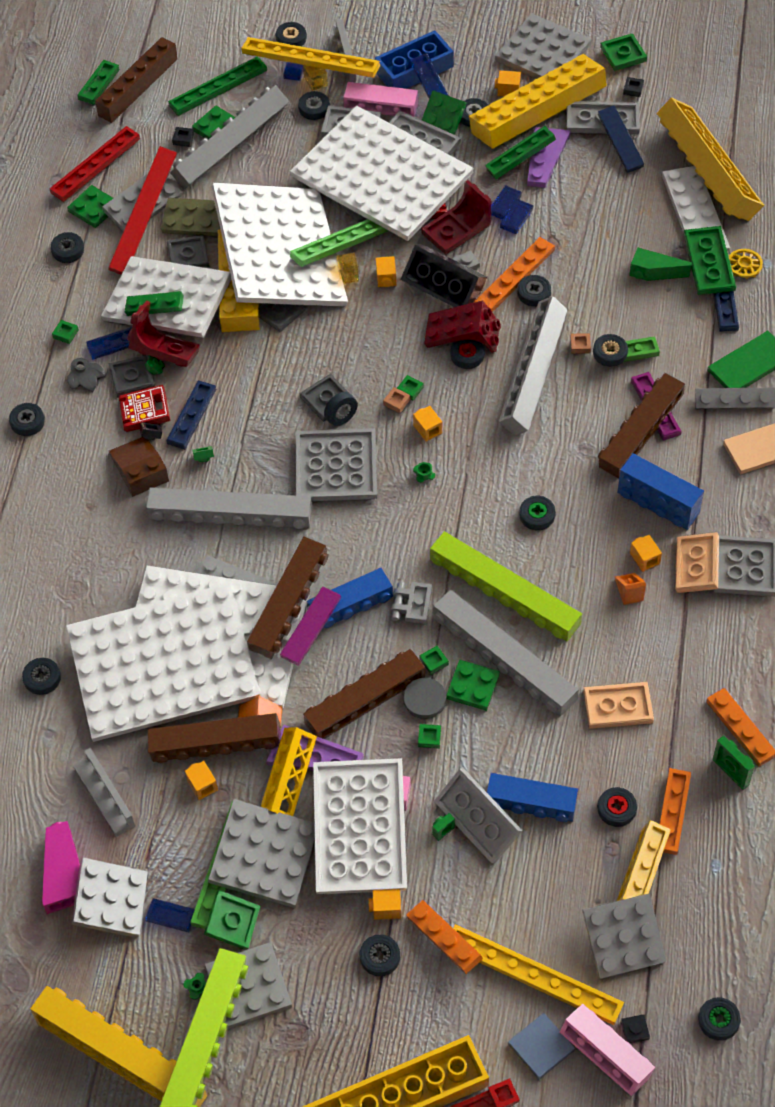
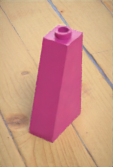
M68 821L56 822L46 827L42 903L47 914L74 906L80 861Z

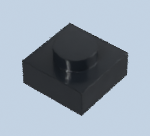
M627 77L623 95L641 97L644 80Z
M176 127L172 139L173 145L191 147L194 129Z
M140 423L141 437L148 440L161 439L162 429L160 424Z
M644 1014L621 1019L626 1042L630 1044L650 1039Z

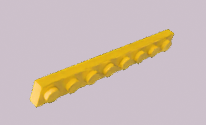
M251 37L247 38L241 48L242 54L372 78L375 77L380 67V61Z
M454 925L453 929L481 954L483 959L479 963L577 1009L584 1004L598 1018L615 1025L624 1006L623 1001L461 926Z

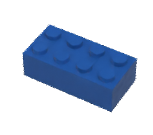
M434 30L375 57V60L380 61V67L376 74L387 87L407 89L453 68L454 51Z
M633 453L620 470L617 493L626 499L638 503L642 508L653 511L659 517L666 518L676 526L688 530L700 514L704 490Z

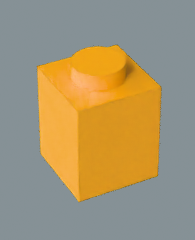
M500 70L499 78H495L494 86L495 89H498L497 96L505 97L507 94L520 88L521 72Z
M394 256L376 258L378 287L397 286Z
M430 405L424 409L417 410L413 414V426L425 442L442 434V420Z
M650 535L638 537L631 543L630 555L642 572L660 564L662 552Z
M205 761L194 763L185 770L186 779L198 800L218 791L217 782Z
M400 889L373 890V898H369V912H374V920L401 919Z

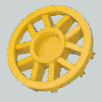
M738 249L729 255L730 263L734 264L731 266L733 276L745 279L754 278L762 270V258L753 250Z

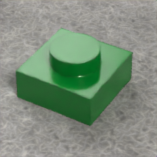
M60 320L52 332L53 339L70 344L79 331L78 326Z
M407 375L397 389L409 394L410 400L414 401L424 388V383Z
M212 446L192 449L194 461L207 462L210 461L211 457H214Z
M438 646L419 655L420 661L430 675L449 665L448 659Z
M420 724L418 747L440 749L441 725Z
M448 813L446 816H440L434 821L432 835L437 841L441 840L455 828V818Z

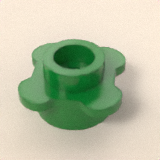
M149 355V360L145 364L146 369L154 375L162 374V368L165 367L164 363L156 357Z
M422 462L413 468V472L417 475V482L422 483L425 480H433L435 478V473H433L432 464Z
M197 973L194 978L186 979L183 983L184 988L188 989L189 996L193 1000L202 996L206 986L203 973Z

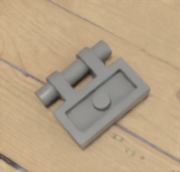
M398 582L397 588L394 589L393 593L395 600L394 604L391 605V620L399 621L400 615L406 614V622L426 624L432 584L412 582L411 589H407L404 582ZM404 598H409L408 605L402 604Z

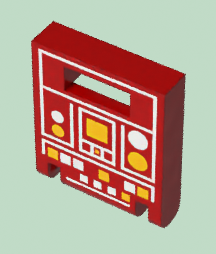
M163 385L118 397L125 432L138 430L141 422L162 424L171 421ZM155 401L156 403L162 402L163 409L156 411Z

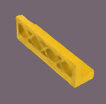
M297 727L284 728L260 807L277 814L280 812L290 816L294 815L317 736ZM301 736L309 739L306 748L303 750L299 744ZM299 757L301 767L295 770L293 765L294 759ZM293 777L295 787L289 792L287 783ZM284 799H287L289 804L287 813L279 810Z
M652 820L642 828L616 901L649 893L671 829Z

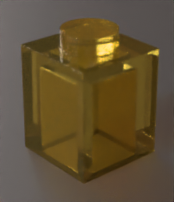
M303 65L304 79L311 91L328 86L325 69Z
M355 252L336 255L337 269L343 284L358 282L359 275Z

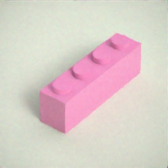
M348 82L344 94V108L354 109L358 106L364 110L381 112L382 115L395 116L398 111H402L415 117L418 105V90Z
M584 1004L565 1020L559 1032L630 1096L648 1081L655 1069L647 1058L638 1053Z

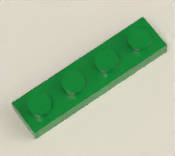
M543 126L486 164L485 167L495 179H498L556 140L555 135L546 126Z

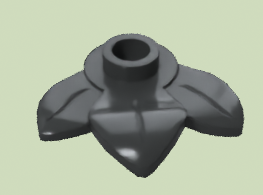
M76 358L71 362V372L67 377V382L71 389L81 385L83 388L93 392L96 388L97 378L106 377V373L101 365L89 363L84 358ZM81 364L84 367L80 369L77 365Z

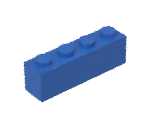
M378 568L332 589V591L341 595V599L323 628H329L336 622L347 620L358 612L367 611L372 606L378 603H385L392 598L393 586L383 569ZM315 597L307 600V610Z
M491 773L487 793L502 809L511 810L516 814L528 813L538 818L550 817L560 822H573L578 788Z

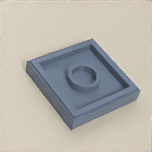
M545 1013L508 1041V1045L538 1080L575 1051L574 1046L559 1033L560 1030Z

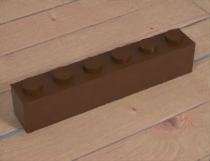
M161 37L95 100L98 116L113 123L178 59L176 44Z
M664 373L661 378H657L652 386V390L644 394L641 404L634 407L631 417L623 421L620 431L612 435L607 448H603L598 455L599 468L619 479L620 470L633 453L638 455L662 421L684 395L685 383L667 373Z
M303 536L247 640L250 651L259 653L269 659H272L275 653H279L284 635L287 636L289 634L293 618L298 617L302 601L307 600L311 584L316 583L320 567L324 566L328 560L329 554H327L326 545Z
M411 649L406 652H400L393 660L380 664L376 670L362 675L353 684H347L340 692L326 697L322 703L309 707L303 714L304 723L313 735L325 739L404 691L412 681L425 678V666Z
M277 713L148 729V753L153 762L164 763L173 759L186 760L189 757H209L213 754L228 755L232 752H251L254 749L261 748L273 749L280 744V721Z

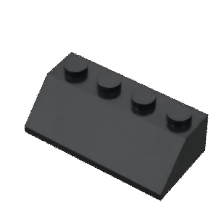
M415 245L400 280L452 307L473 303L480 295L487 277L426 245Z

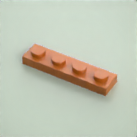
M725 688L707 698V704L758 767L775 758V749Z
M669 768L660 825L671 829L663 853L678 854L691 772Z
M424 900L406 914L407 918L465 974L483 959L481 954Z

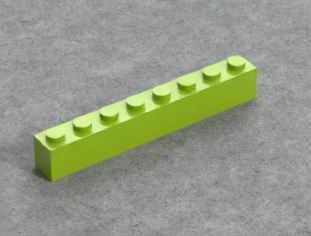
M444 531L430 547V559L434 564L446 568L454 576L461 577L470 586H476L481 589L485 595L494 597L503 606L517 611L520 616L534 621L538 627L552 632L556 638L568 642L581 625V612Z
M219 949L160 1107H198L195 1104L197 1099H202L206 1087L203 1082L205 1078H210L213 1064H210L213 1057L217 1058L220 1050L219 1038H224L228 1024L225 1023L227 1017L231 1018L235 1007V1004H232L234 998L238 999L242 985L239 983L241 979H246L249 966L245 965L246 955Z

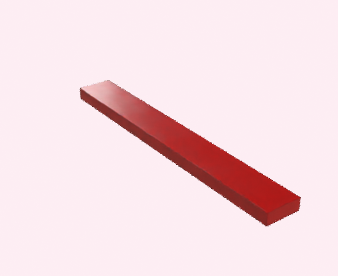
M159 147L108 268L109 271L122 275L130 257L135 256L177 152Z

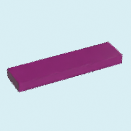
M649 372L631 377V383L641 401L644 394L652 390L654 380ZM671 412L657 429L663 441L679 436L682 432Z
M322 586L281 651V658L297 666L301 664L341 599L340 594Z

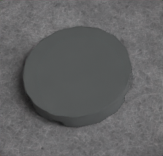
M419 678L412 681L406 687L404 705L414 717L430 719L443 711L446 704V692L443 686L436 680Z

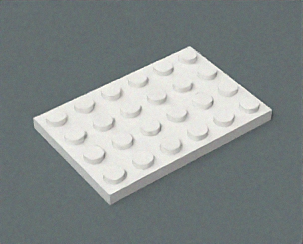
M131 256L101 317L104 321L133 325L130 323L132 316H127L124 312L127 296L181 291L184 295L182 311L149 314L152 326L161 331L204 338L231 281V274L227 271Z
M402 758L313 762L316 894L362 893L383 889L407 891Z

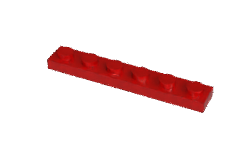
M128 126L124 127L50 188V193L62 202L66 201L138 142L140 135Z

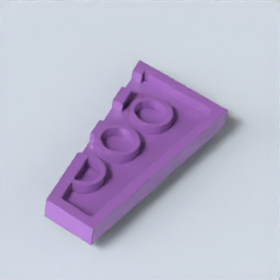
M535 127L534 132H536V131L539 130L540 128H539V127ZM548 128L555 135L556 140L531 156L527 186L546 187L555 164H557L559 156L564 150L567 140H569L571 130Z
M283 725V727H282V729H281V737H282L284 728H289V726ZM301 736L299 743L302 750L306 748L309 740ZM317 737L307 770L314 771L313 762L363 760L364 753ZM279 746L271 750L266 761L267 765L273 766ZM299 757L294 759L293 765L295 769H300L301 767Z

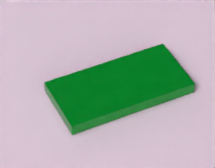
M721 226L684 230L683 235L689 260L692 262L691 269L697 294L735 291L736 284Z
M766 331L709 365L707 371L724 388H746L775 370V337L769 331Z

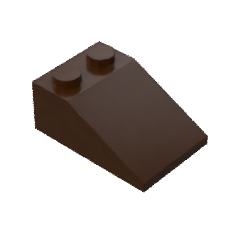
M140 437L109 450V454L132 497L148 491L150 488H155L169 482L167 468L148 439Z

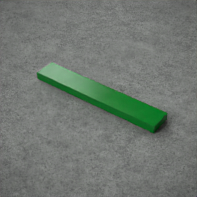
M257 56L168 101L169 107L179 116L266 72L267 66Z

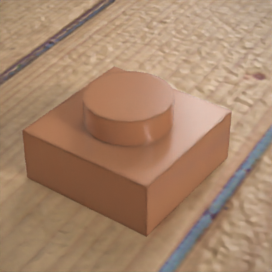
M590 333L570 335L571 354L591 353Z
M393 387L383 400V405L401 413L410 401V395Z

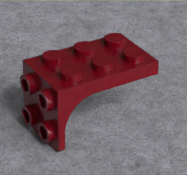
M467 180L464 182V191L458 203L452 209L421 228V233L446 255L491 225L492 201L488 195L479 190L477 185Z
M483 300L429 313L424 344L427 348L460 340H475L483 343L491 353L497 351V345L499 344L498 336L501 323Z
M146 301L143 305H140L138 311L134 312L131 317L130 323L133 325L127 338L130 341L128 349L137 351L142 355L156 357L161 361L175 363V365L180 367H188L198 354L200 345L160 332L152 326L149 318L151 302Z

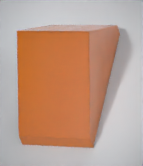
M635 572L615 576L623 605L644 601L646 583Z
M258 696L239 705L238 718L277 713L281 728L282 707Z

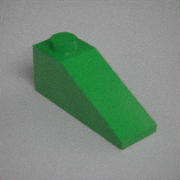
M638 247L630 265L629 276L646 281L688 278L691 273L692 262Z

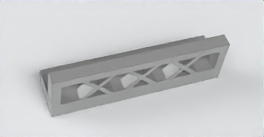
M91 748L85 750L87 759L75 765L74 769L115 837L135 827L134 820Z

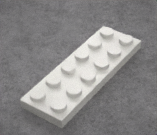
M695 166L662 172V178L683 232L686 229L721 226L722 228L707 187L704 184V179L695 172ZM722 228V232H723V236H724V240H725L727 252L729 253V252H730V246H729V243H728V241H727V238H726V235H725V233H724V230H723V228Z

